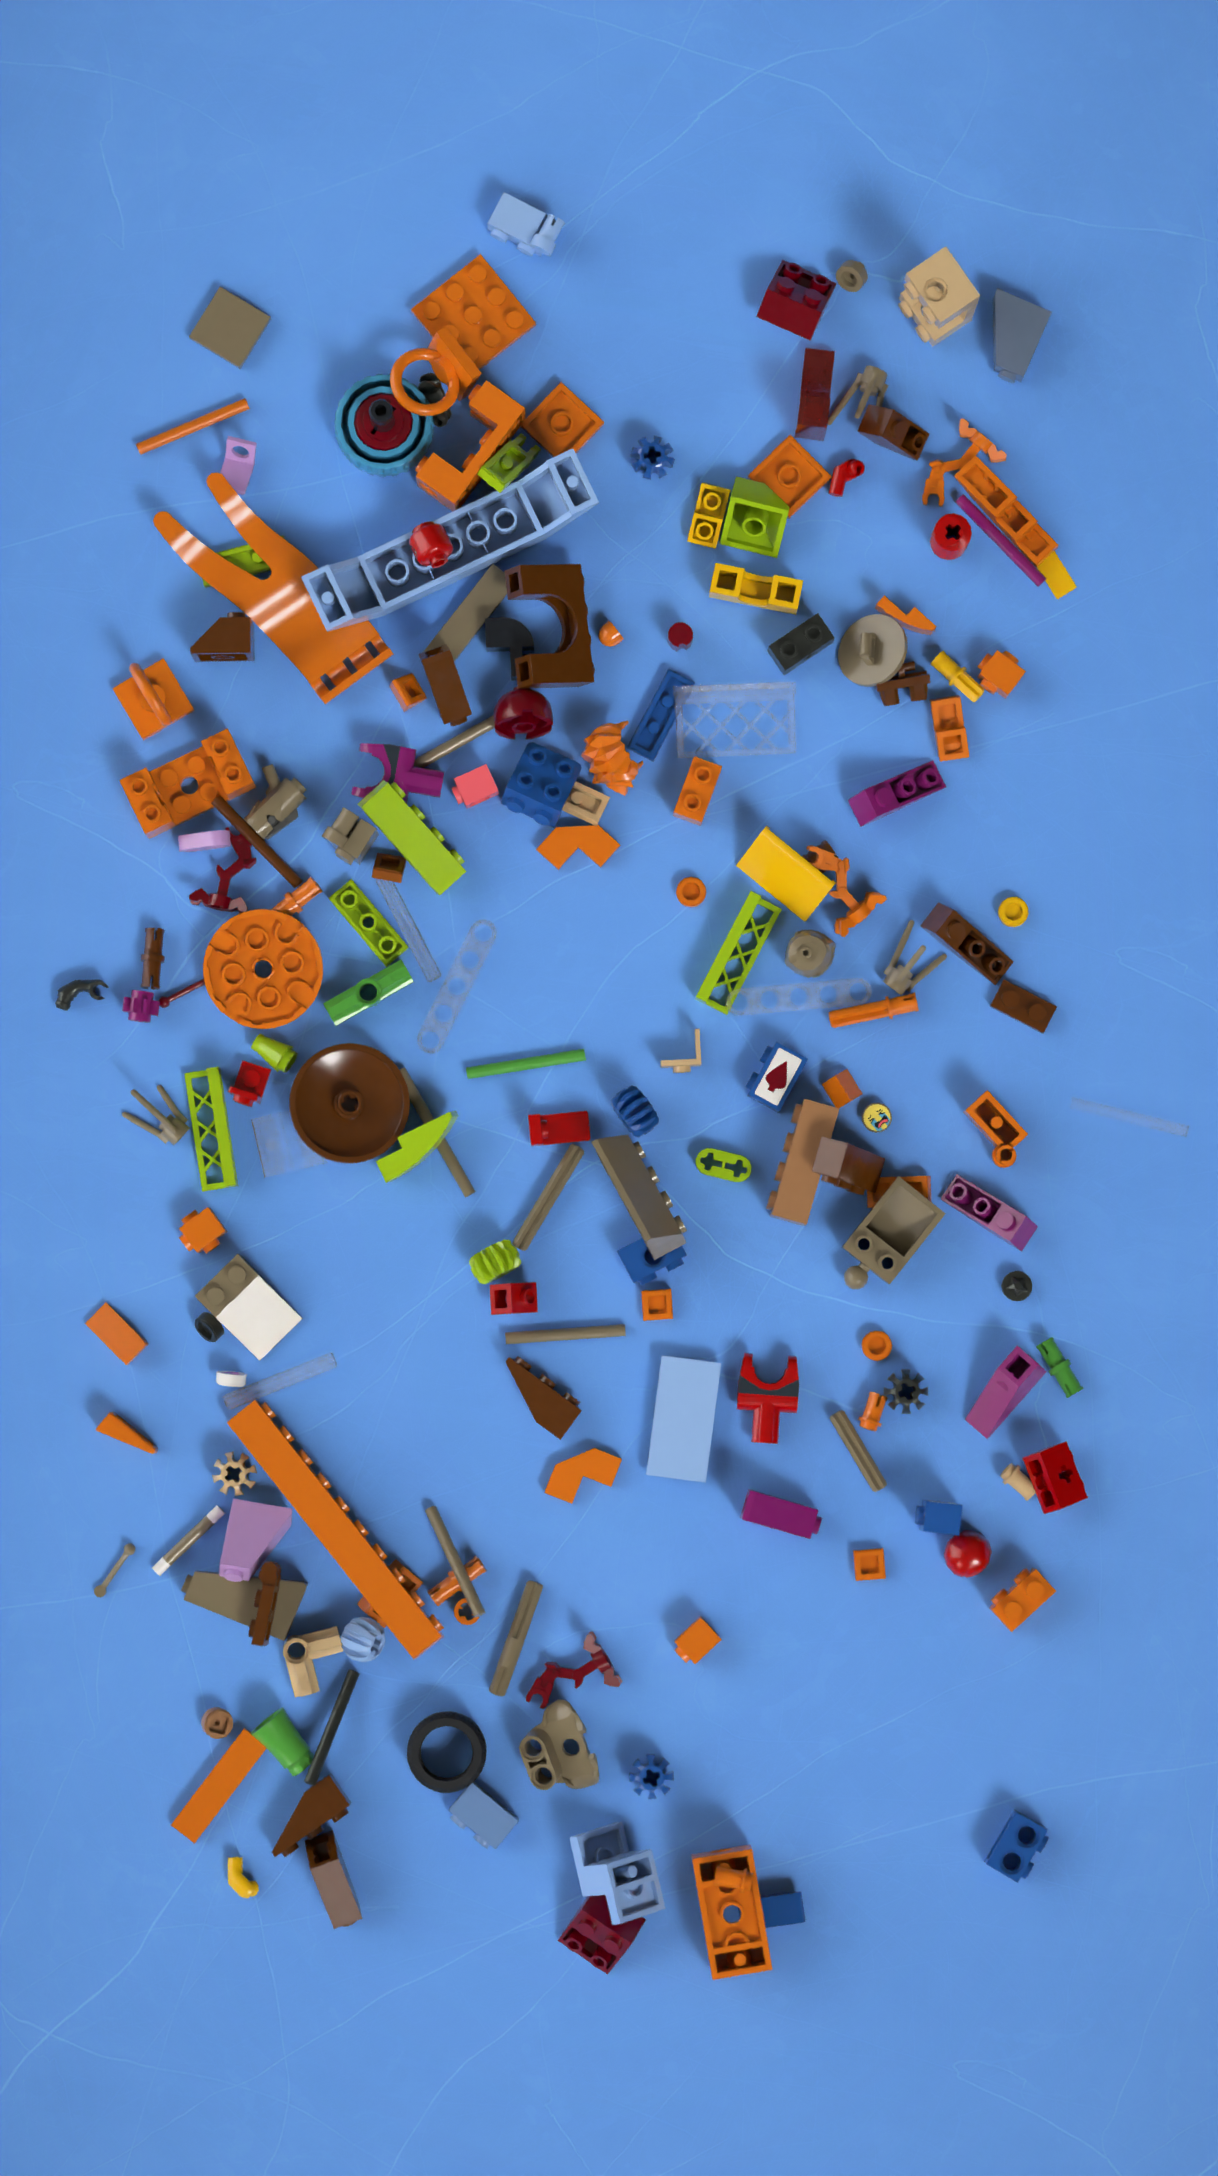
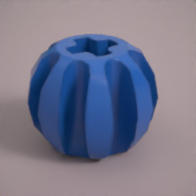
M654 436V441L651 443L644 437L638 440L642 448L637 449L633 447L630 457L638 459L631 466L636 473L641 469L645 470L642 478L651 480V474L657 473L660 479L667 475L663 469L664 466L673 467L675 459L666 455L674 450L669 443L664 446L659 445L662 440L661 437ZM650 452H654L655 457H658L654 464L650 462V459H646Z
M646 1754L648 1758L647 1764H642L639 1758L632 1764L640 1771L636 1774L629 1773V1782H640L639 1786L633 1789L639 1796L643 1790H648V1799H657L654 1793L656 1789L662 1790L664 1795L671 1789L664 1785L663 1782L665 1780L674 1781V1771H663L664 1767L670 1764L664 1757L659 1764H655L653 1762L655 1754ZM649 1769L653 1773L659 1772L660 1774L656 1777L657 1782L655 1784H652L649 1780H643L647 1776L646 1771Z

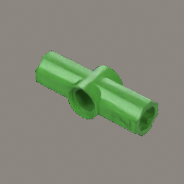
M399 960L373 976L361 980L357 985L323 1004L335 1026H338L369 1007L376 1006L380 1001L414 983L403 961ZM372 985L377 989V995L373 1000L366 1001L361 998L360 992L364 986Z

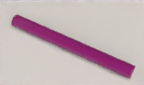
M964 494L957 499L955 503L1038 587L1047 579Z

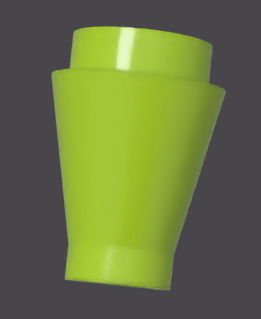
M262 1034L256 1037L251 1046V1049L256 1051L277 1072L280 1070L284 1073L288 1072L298 1055L293 1050V1046L268 1038Z

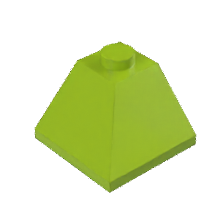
M736 476L720 544L777 558L790 507L765 483Z

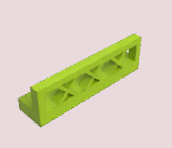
M750 891L695 997L696 1000L725 1015L728 1014L782 910L781 908L761 899L760 895ZM757 904L773 912L769 922L760 926L755 925L752 916ZM750 920L752 928L745 930ZM765 928L764 932L759 938L757 930ZM754 931L757 940L755 949L742 953L739 944L741 935ZM735 947H737L739 954L731 956ZM752 954L746 964L744 956ZM740 958L744 969L741 976L728 979L725 970L727 962ZM723 972L725 981L717 983ZM738 981L732 991L730 983ZM726 984L730 997L724 1007L710 1000L709 997L714 988Z
M211 1067L202 1071L184 1073L202 1191L238 1186L221 1069L219 1067ZM208 1076L210 1090L202 1098L194 1092L192 1079ZM209 1096H211L212 1104L207 1101ZM195 1097L201 1100L197 1107L195 1103ZM204 1103L213 1109L214 1120L208 1128L198 1121L197 1116ZM214 1125L216 1128V1133H214L211 1130L214 1127ZM199 1126L206 1130L202 1136H200ZM208 1133L216 1137L219 1149L213 1157L202 1149V1142ZM219 1154L221 1163L216 1160ZM204 1156L210 1159L206 1166L204 1162ZM213 1162L222 1168L224 1182L208 1184L206 1172Z

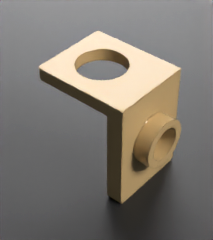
M695 1029L696 1059L661 1060L660 1067L673 1068V1073L691 1072V1067L701 1066L700 1029Z

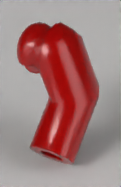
M849 459L836 466L833 470L828 494L843 497L846 482L864 473L865 466L863 462L857 459Z

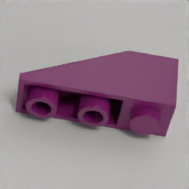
M930 761L864 789L850 798L848 802L860 827L938 792L944 789L946 785L934 761Z
M957 1174L941 1197L942 1201L1021 1252L1038 1227L1024 1214Z
M1016 1346L996 1369L965 1420L988 1439L1047 1371L1019 1346Z

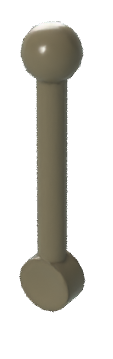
M128 1543L124 1546V1553L106 1579L94 1589V1594L97 1597H103L106 1594L107 1586L127 1557L135 1553V1546Z

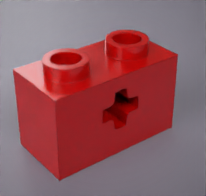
M1067 1442L1049 1446L1023 1457L1044 1514L1063 1509L1088 1498L1084 1489V1483L1079 1476L1073 1454Z

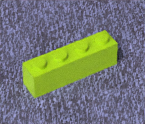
M383 780L357 805L438 895H441L467 872L461 866L465 861L454 849L448 851L444 847L442 842L445 838L434 826L430 830L422 822L426 818L424 814L414 804L409 807L402 798L406 794L395 782L390 785Z

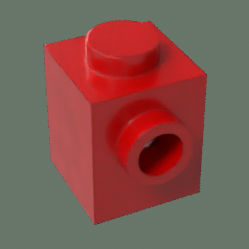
M536 1282L490 1285L491 1315L538 1312Z

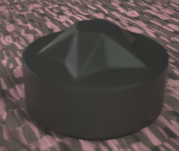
M1011 1272L1002 1281V1292L1012 1301H1022L1030 1295L1032 1281L1023 1272Z
M203 1312L195 1320L197 1332L209 1342H216L224 1334L222 1324L208 1312Z

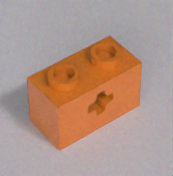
M694 756L673 812L674 817L699 826L702 825L722 766Z

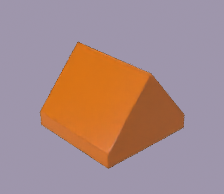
M412 673L394 679L389 686L404 712L427 699Z
M848 1069L821 1084L836 1108H841L862 1095Z

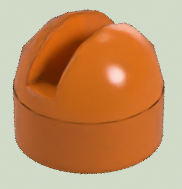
M610 621L599 630V640L605 646H616L624 640Z

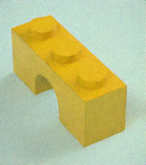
M715 563L709 597L796 615L803 580L774 575L773 577L760 576L746 572L745 568Z

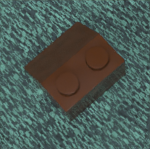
M229 612L227 617H220L190 648V654L194 661H255L254 624L251 617H245L243 612Z

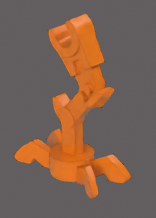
M960 419V437L969 438L968 440L972 445L960 459L947 462L938 459L929 463L932 470L929 478H926L922 496L923 505L927 506L928 497L931 494H935L939 498V507H942L945 499L944 473L962 469L979 451L984 454L988 453L991 463L1006 461L1007 454L1002 450L997 452L996 446L975 428H969V423L965 419Z
M809 845L807 850L816 853L815 861L809 863L817 869L835 871L836 890H831L828 894L836 899H841L850 909L846 913V917L836 918L834 925L835 933L845 937L849 933L848 928L855 927L856 924L862 922L875 909L876 903L882 904L887 900V897L878 892L871 891L866 892L864 900L857 902L847 890V872L850 869L849 859L845 857L842 861L835 857L832 852Z

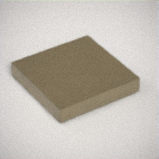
M219 287L189 338L241 369L269 324L271 317Z

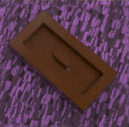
M1006 980L1002 981L989 1006L1042 1034L1057 1006Z

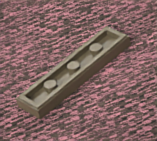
M492 564L423 652L447 644L455 662L485 624V618H489L507 596L505 572Z

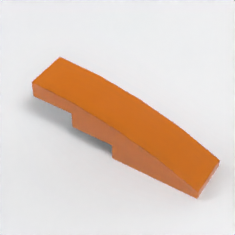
M977 456L973 457L954 475L956 480L980 508L1036 568L1058 548V544L1038 525V521L1017 500V496Z

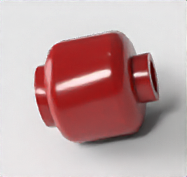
M432 521L416 526L412 531L413 534L410 537L409 545L419 564L431 566L432 568H438L446 564L448 557L453 551V545L445 528L440 524H434Z

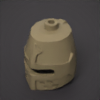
M797 931L794 934L795 936L789 940L786 948L785 964L794 973L807 978L820 977L829 969L833 962L836 944L829 937L818 931Z

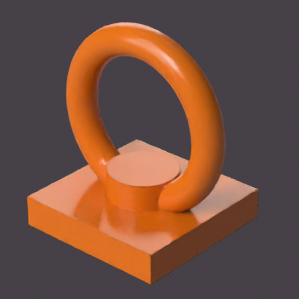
M445 326L436 332L427 348L407 351L395 361L390 373V386L394 397L406 410L421 416H434L448 410L456 399L461 401L467 397L482 373ZM418 360L429 361L436 377L448 386L445 396L440 401L433 404H422L407 395L402 385V374L410 363Z
M164 658L144 670L138 663H132L129 666L132 677L112 688L143 741L195 711Z

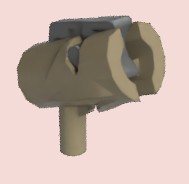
M273 764L262 768L269 784L266 790V797L262 801L258 800L244 818L263 840H269L298 818L297 807L307 799L303 795L306 791L305 787L295 777L291 781L285 778L280 782Z

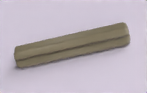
M840 1410L831 1415L830 1420L872 1491L877 1492L883 1489L887 1482L845 1412Z

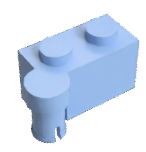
M503 192L487 225L493 238L503 243L509 240L517 244V249L528 256L536 254L541 257L542 254L551 256L556 246L554 242L565 222L560 218H557L555 221L554 215H547L537 208Z

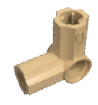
M337 1626L303 1635H293L284 1642L283 1656L286 1661L294 1697L306 1696L320 1691L313 1659L344 1652ZM299 1642L305 1647V1652L301 1657L295 1658L288 1653V1647L292 1643Z

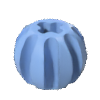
M367 1617L354 1618L343 1630L341 1636L342 1649L352 1660L360 1662L372 1661L381 1653L384 1647L385 1632L374 1619Z

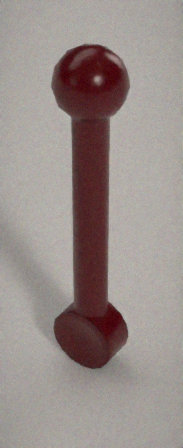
M204 977L202 980L168 997H160L158 1000L160 1002L159 1006L166 1008L170 1002L205 985Z

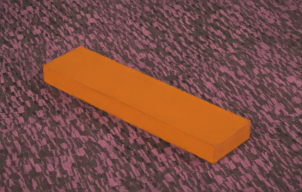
M244 1728L171 1826L195 1843L267 1748L254 1738L250 1731Z

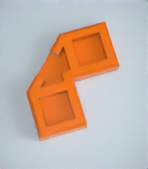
M599 825L556 827L536 851L559 870L579 848L601 868L620 847V844Z
M593 1448L555 1465L544 1493L572 1504L583 1476L611 1487L622 1459Z

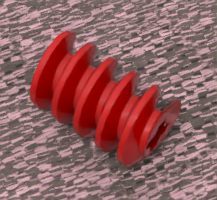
M952 513L946 514L938 520L930 539L931 549L935 555L941 559L953 560L965 552L972 535L971 526L967 519ZM954 534L956 536V539L953 537L950 539L946 538V535L951 536Z

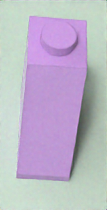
M233 1499L220 1560L219 1576L233 1582L250 1581L291 1527L292 1508Z

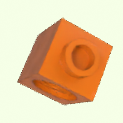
M700 1616L674 1640L678 1645L674 1651L685 1663L691 1659L696 1664L722 1639Z

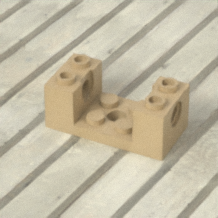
M946 246L906 273L904 279L906 282L904 284L905 290L900 293L899 300L901 302L898 305L906 318H913L917 324L915 330L924 343L929 341L931 346L934 347L972 321L980 294Z

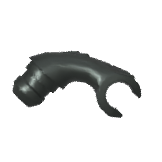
M427 373L420 377L418 389L424 394L430 404L440 401L445 396L441 381L434 373ZM449 408L441 414L434 415V425L437 427L445 426L451 418V409Z
M99 979L74 980L57 990L58 999L55 1002L56 1007L67 1011L74 997L76 998L77 994L83 991L88 992L94 999L103 1000L104 997L96 995L95 989L98 985L108 988V985Z

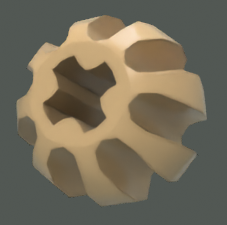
M234 1451L225 1453L228 1460L227 1464L217 1459L213 1465L221 1469L220 1475H212L213 1482L216 1483L219 1480L224 1482L223 1487L219 1491L227 1495L230 1486L235 1490V1497L244 1495L241 1485L244 1483L252 1489L256 1481L248 1479V1474L250 1472L257 1473L255 1464L250 1468L245 1466L246 1460L250 1457L244 1453L241 1454L238 1462L234 1459ZM230 1466L233 1469H241L242 1472L239 1473V1481H237L236 1479H228L227 1476L230 1474V1470L228 1468Z

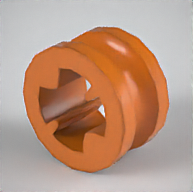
M463 1598L455 1605L454 1616L461 1624L471 1625L479 1617L467 1620L466 1616H460L459 1609H463L461 1605L468 1603L466 1598Z

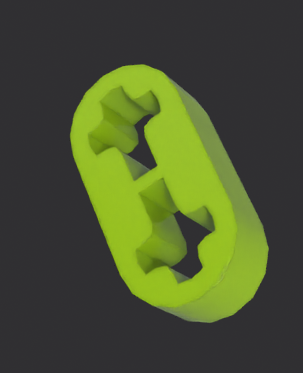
M706 1148L700 1151L696 1157L697 1169L700 1173L732 1182H742L751 1174L752 1166L750 1161L741 1155ZM708 1153L713 1154V1160L723 1162L722 1167L712 1166L710 1170H705V1164L700 1163L701 1157L706 1158ZM737 1160L743 1162L742 1167L747 1168L746 1173H741L739 1177H734V1171L725 1169V1164L735 1165Z

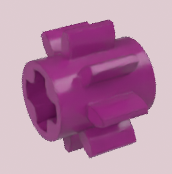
M132 990L131 998L124 997L122 1011L129 1013L128 1020L150 1023L151 1015L158 1016L160 1002L153 1000L154 993Z

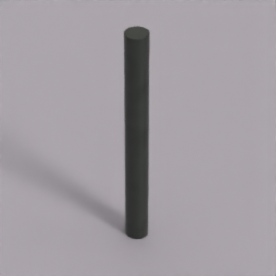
M349 1669L304 1780L309 1785L315 1786L360 1675L356 1671Z

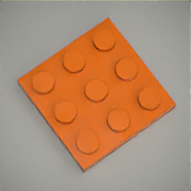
M481 254L411 309V312L432 338L437 331L446 326L479 370L536 326L533 318Z

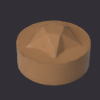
M213 1707L204 1713L201 1726L208 1736L214 1739H221L231 1732L233 1718L226 1710L220 1707Z

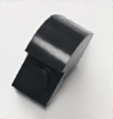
M506 617L485 618L487 652L510 651L511 681L517 680L515 659L528 655L522 654V651L534 650L532 635L525 625L515 619Z

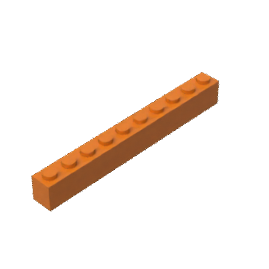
M254 1400L231 1418L227 1424L411 1657L417 1659L444 1637L440 1632L444 1628L434 1614L428 1617L421 1608L425 1603L415 1590L409 1593L403 1585L406 1578L395 1566L390 1569L384 1561L388 1557L378 1543L372 1546L365 1537L369 1534L365 1526L359 1519L353 1522L347 1514L351 1509L340 1496L334 1498L328 1489L332 1485L321 1472L316 1475L311 1469L310 1465L313 1461L303 1449L297 1451L291 1442L295 1438L284 1425L279 1428L273 1421L276 1414L266 1402L260 1404Z

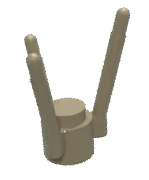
M866 366L863 374H857L854 383L827 419L826 424L831 425L859 386L863 396L855 413V418H860L869 396H876L878 393L876 406L882 407L884 395L888 388V385L885 384L888 376L887 373L877 367Z
M913 920L908 922L891 962L883 972L887 975L883 982L901 996L905 990L910 993L919 981L947 958L946 954H942L911 979L913 974L910 970L926 950V947L922 945L905 967L899 964L895 968L914 926Z
M161 1085L157 1086V1090L175 1118L171 1114L166 1118L136 1090H131V1095L161 1122L159 1128L162 1132L127 1112L122 1113L124 1118L157 1136L165 1144L169 1141L175 1145L190 1129L185 1124L188 1119L180 1113Z

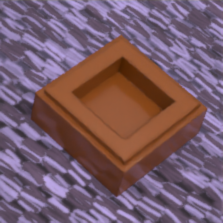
M377 853L372 878L401 883L406 867V859L400 856Z

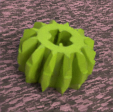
M504 1239L474 1254L470 1258L469 1264L474 1277L477 1278L479 1283L488 1284L515 1270L522 1261L517 1248L513 1246L510 1240Z

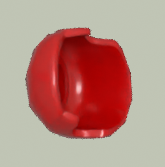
M964 1530L959 1535H954L947 1542L944 1551L946 1566L955 1575L966 1578L973 1577L987 1567L992 1550L989 1541L980 1532Z

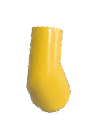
M228 1857L229 1886L242 1898L256 1896L259 1886L256 1881L248 1880L243 1875V1857Z

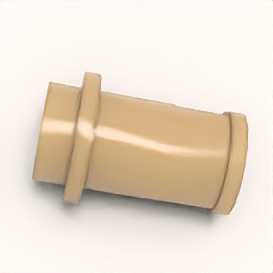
M1011 1463L1000 1475L1003 1479L1002 1483L1005 1485L1008 1483L1027 1501L1036 1493L1033 1484L1020 1471L1021 1467L1019 1465L1015 1466Z

